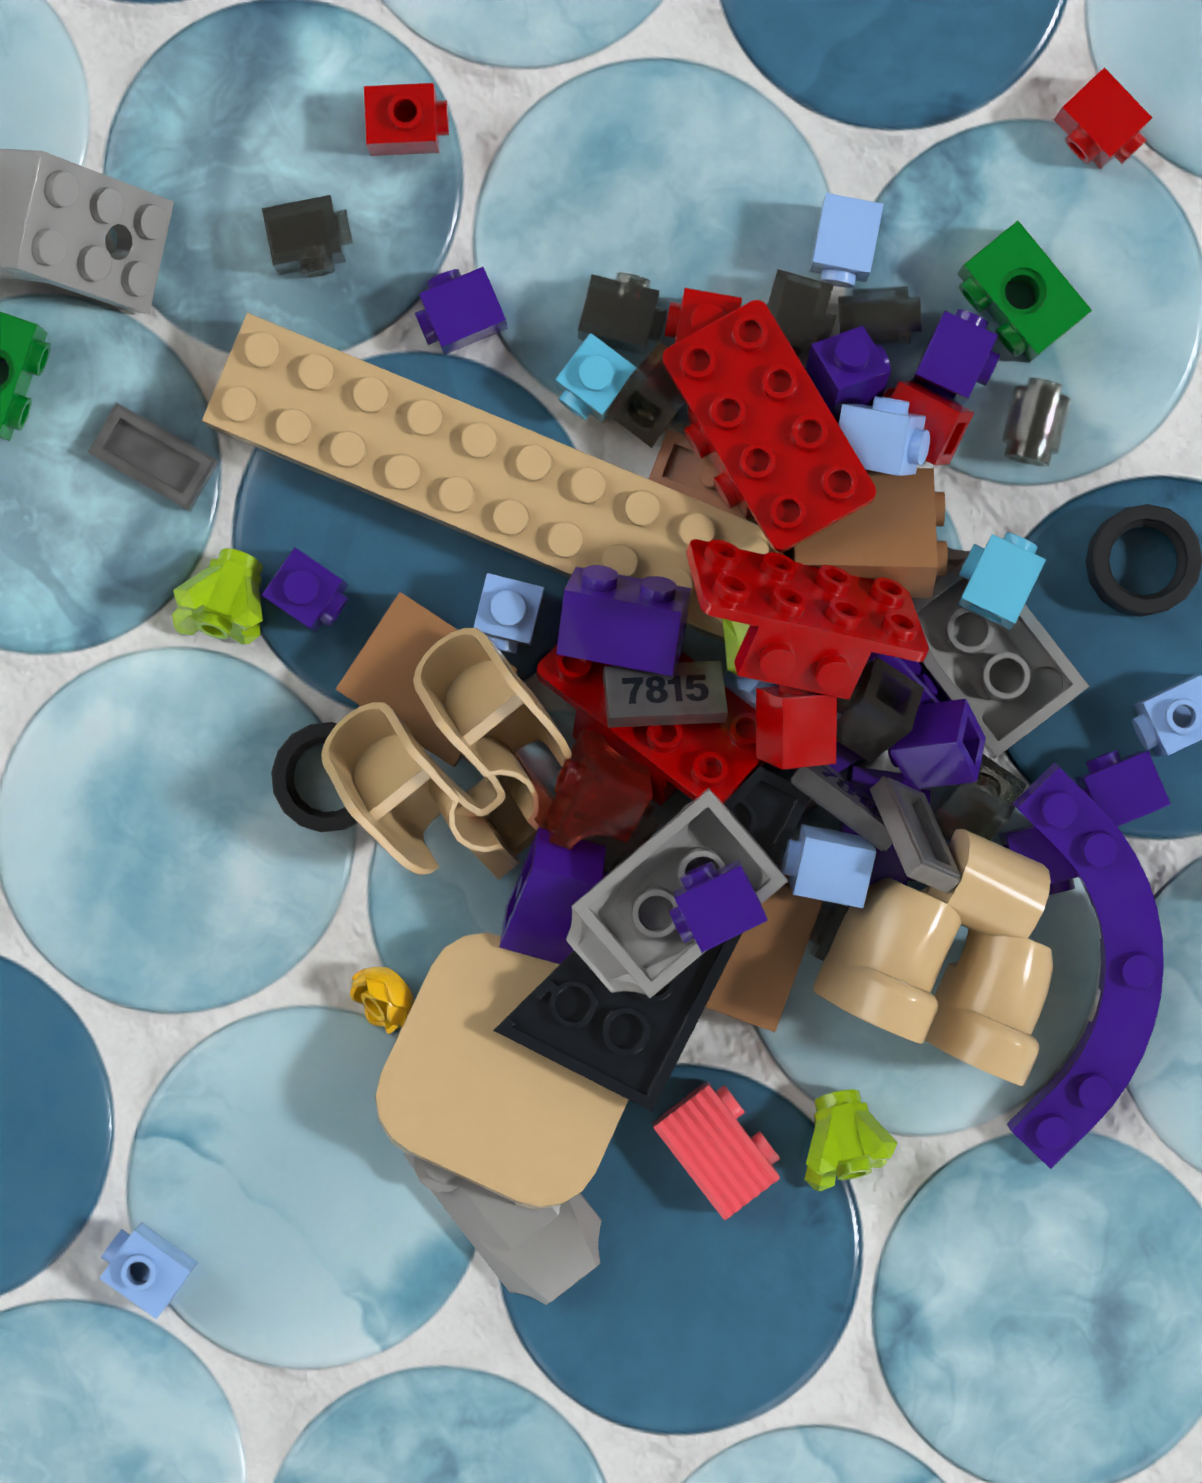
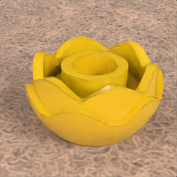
M368 967L354 974L350 997L353 1001L364 1005L365 1016L368 1022L375 1026L385 1027L387 1034H391L396 1029L403 1027L414 1004V996L405 981L388 967Z

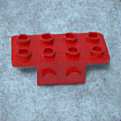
M752 300L665 349L662 356L663 365L688 406V422L690 425L684 428L688 442L699 459L709 456L719 475L713 478V482L726 506L731 509L738 505L746 519L753 516L774 550L778 552L787 551L873 502L876 496V487L768 306L763 301Z
M693 539L689 543L686 555L700 609L712 617L750 625L734 660L737 676L849 700L871 652L915 662H923L927 656L929 646L911 595L904 586L895 580L884 577L871 580L853 576L833 565H823L820 568L807 566L776 552L760 554L738 549L735 545L724 540L715 539L708 542Z
M557 645L537 665L536 676L538 680L576 709L572 737L576 739L579 748L589 758L595 761L603 760L620 773L623 782L634 793L640 796L648 795L659 805H662L676 791V788L693 801L710 788L724 804L763 762L756 758V710L726 686H724L728 711L726 722L608 728L602 675L604 666L613 665L556 654ZM682 652L678 663L695 661Z

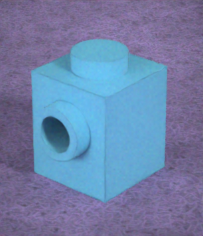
M590 333L555 379L556 389L562 393L558 401L585 421L591 414L603 423L636 379L637 367Z
M1006 532L1002 539L992 534L985 548L973 544L959 573V576L969 581L957 605L1011 630L1046 559L1035 555L1038 547L1023 537Z

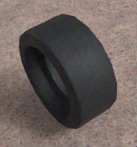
M1144 504L1125 508L1101 523L1089 542L1085 563L1089 583L1101 601L1119 613L1142 617L1168 611L1188 597L1199 580L1202 554L1199 539L1187 520L1169 508ZM1142 526L1157 529L1168 536L1176 549L1178 560L1175 575L1168 586L1157 593L1148 595L1130 593L1120 586L1112 575L1109 561L1112 546L1118 537L1131 528Z
M334 722L310 724L291 734L277 751L271 771L273 794L283 813L299 826L318 832L346 830L358 823L345 807L338 811L329 812L311 808L300 798L295 788L294 772L298 760L306 750L317 744L325 743L330 732L337 725Z

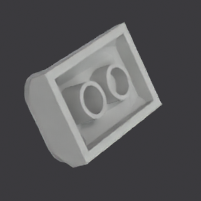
M947 547L946 576H936L932 599L912 598L929 646L927 656L921 663L949 701L967 699L986 737L985 748L995 759L1090 686L1026 604H1024L1011 630L958 606L957 604L969 581L959 576V573L970 551Z
M708 788L694 801L685 805L679 814L571 906L572 923L566 941L611 993L622 991L646 994L651 998L703 954L695 939L687 943L683 942L669 914V910L678 906L674 898V891L683 887L680 880L681 876L709 862H713L716 870L739 859L761 904L787 883L788 880L731 811Z
M404 1153V1157L414 1168L419 1181L430 1189L509 1292L526 1295L547 1305L601 1263L598 1242L602 1219L582 1193L559 1206L537 1210L515 1205L516 1202L410 1153L409 1155Z

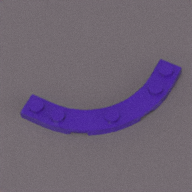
M1055 762L1012 804L1067 859L1089 897L1091 906L1095 910L1101 933V939H1099L1101 966L1098 986L1101 992L1093 1021L1088 1022L1078 1045L1064 1066L1007 1123L1010 1131L1050 1169L1093 1129L1112 1108L1132 1079L1144 1056L1155 1026L1161 1000L1164 973L1163 936L1158 908L1149 880L1137 855L1120 829L1107 814Z

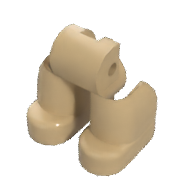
M463 628L443 637L425 653L416 667L413 682L417 694L437 727L484 776L483 779L468 791L462 790L426 753L411 728L390 706L383 702H372L360 706L347 714L332 729L325 740L321 756L323 766L347 811L404 868L419 875L431 874L439 868V865L424 843V833L430 823L442 814L456 840L470 849L499 880L521 863L518 854L532 844L538 827L559 832L571 822L552 793L517 752L529 743L540 740L548 746L562 768L570 762L572 755L565 738L543 705L517 676L499 649L478 628Z
M955 829L948 848L962 881L948 893L931 886L918 891L891 878L881 879L868 886L864 907H849L816 978L814 992L842 1010L879 1028L919 1044H923L925 1040L969 1065L1011 1083L1025 1086L1040 1049L1038 1041L1031 1035L1048 995L1053 972L1052 949L1029 939L1044 912L1049 897L1051 883L1049 870L1042 863L965 829ZM960 925L968 928V934L959 961L948 964L934 996L931 994L939 971Z

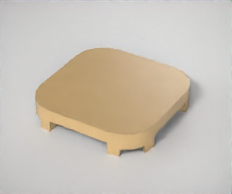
M488 932L466 935L446 946L430 967L381 1072L375 1096L378 1121L389 1137L390 1142L407 1155L410 1153L516 1202L515 1205L536 1210L562 1205L580 1194L596 1173L628 1099L493 1031L560 964L500 948V935Z

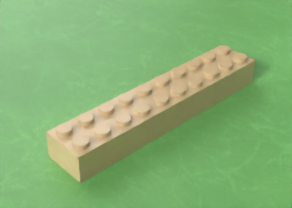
M248 312L202 419L212 430L570 578L576 566L585 568L591 565H602L616 570L619 575L640 579L649 576L668 578L674 581L677 586L691 588L686 627L724 643L723 619L709 616L700 609L686 555L690 541L699 539L709 542L718 539L727 541L738 549L760 554L769 552L784 553L778 552L770 546L759 525Z

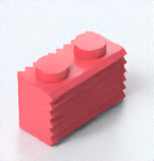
M705 1081L653 1121L652 1124L654 1130L725 1221L780 1179L773 1164L781 1158L761 1131L750 1137L737 1119L745 1111L729 1089L723 1085L715 1091L711 1084Z

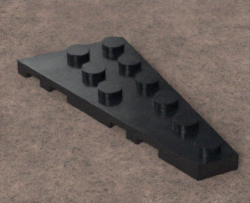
M759 767L728 798L724 805L777 866L787 846V841L791 838L811 798L791 784L792 782ZM742 933L705 951L651 998L646 994L622 991L611 993L574 950L493 1031L653 1111Z

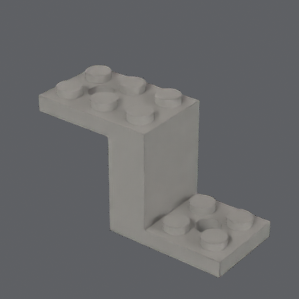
M0 149V278L46 282L134 313L150 314L174 201L44 151ZM111 227H113L117 235V247L112 255H110L105 245L106 235Z

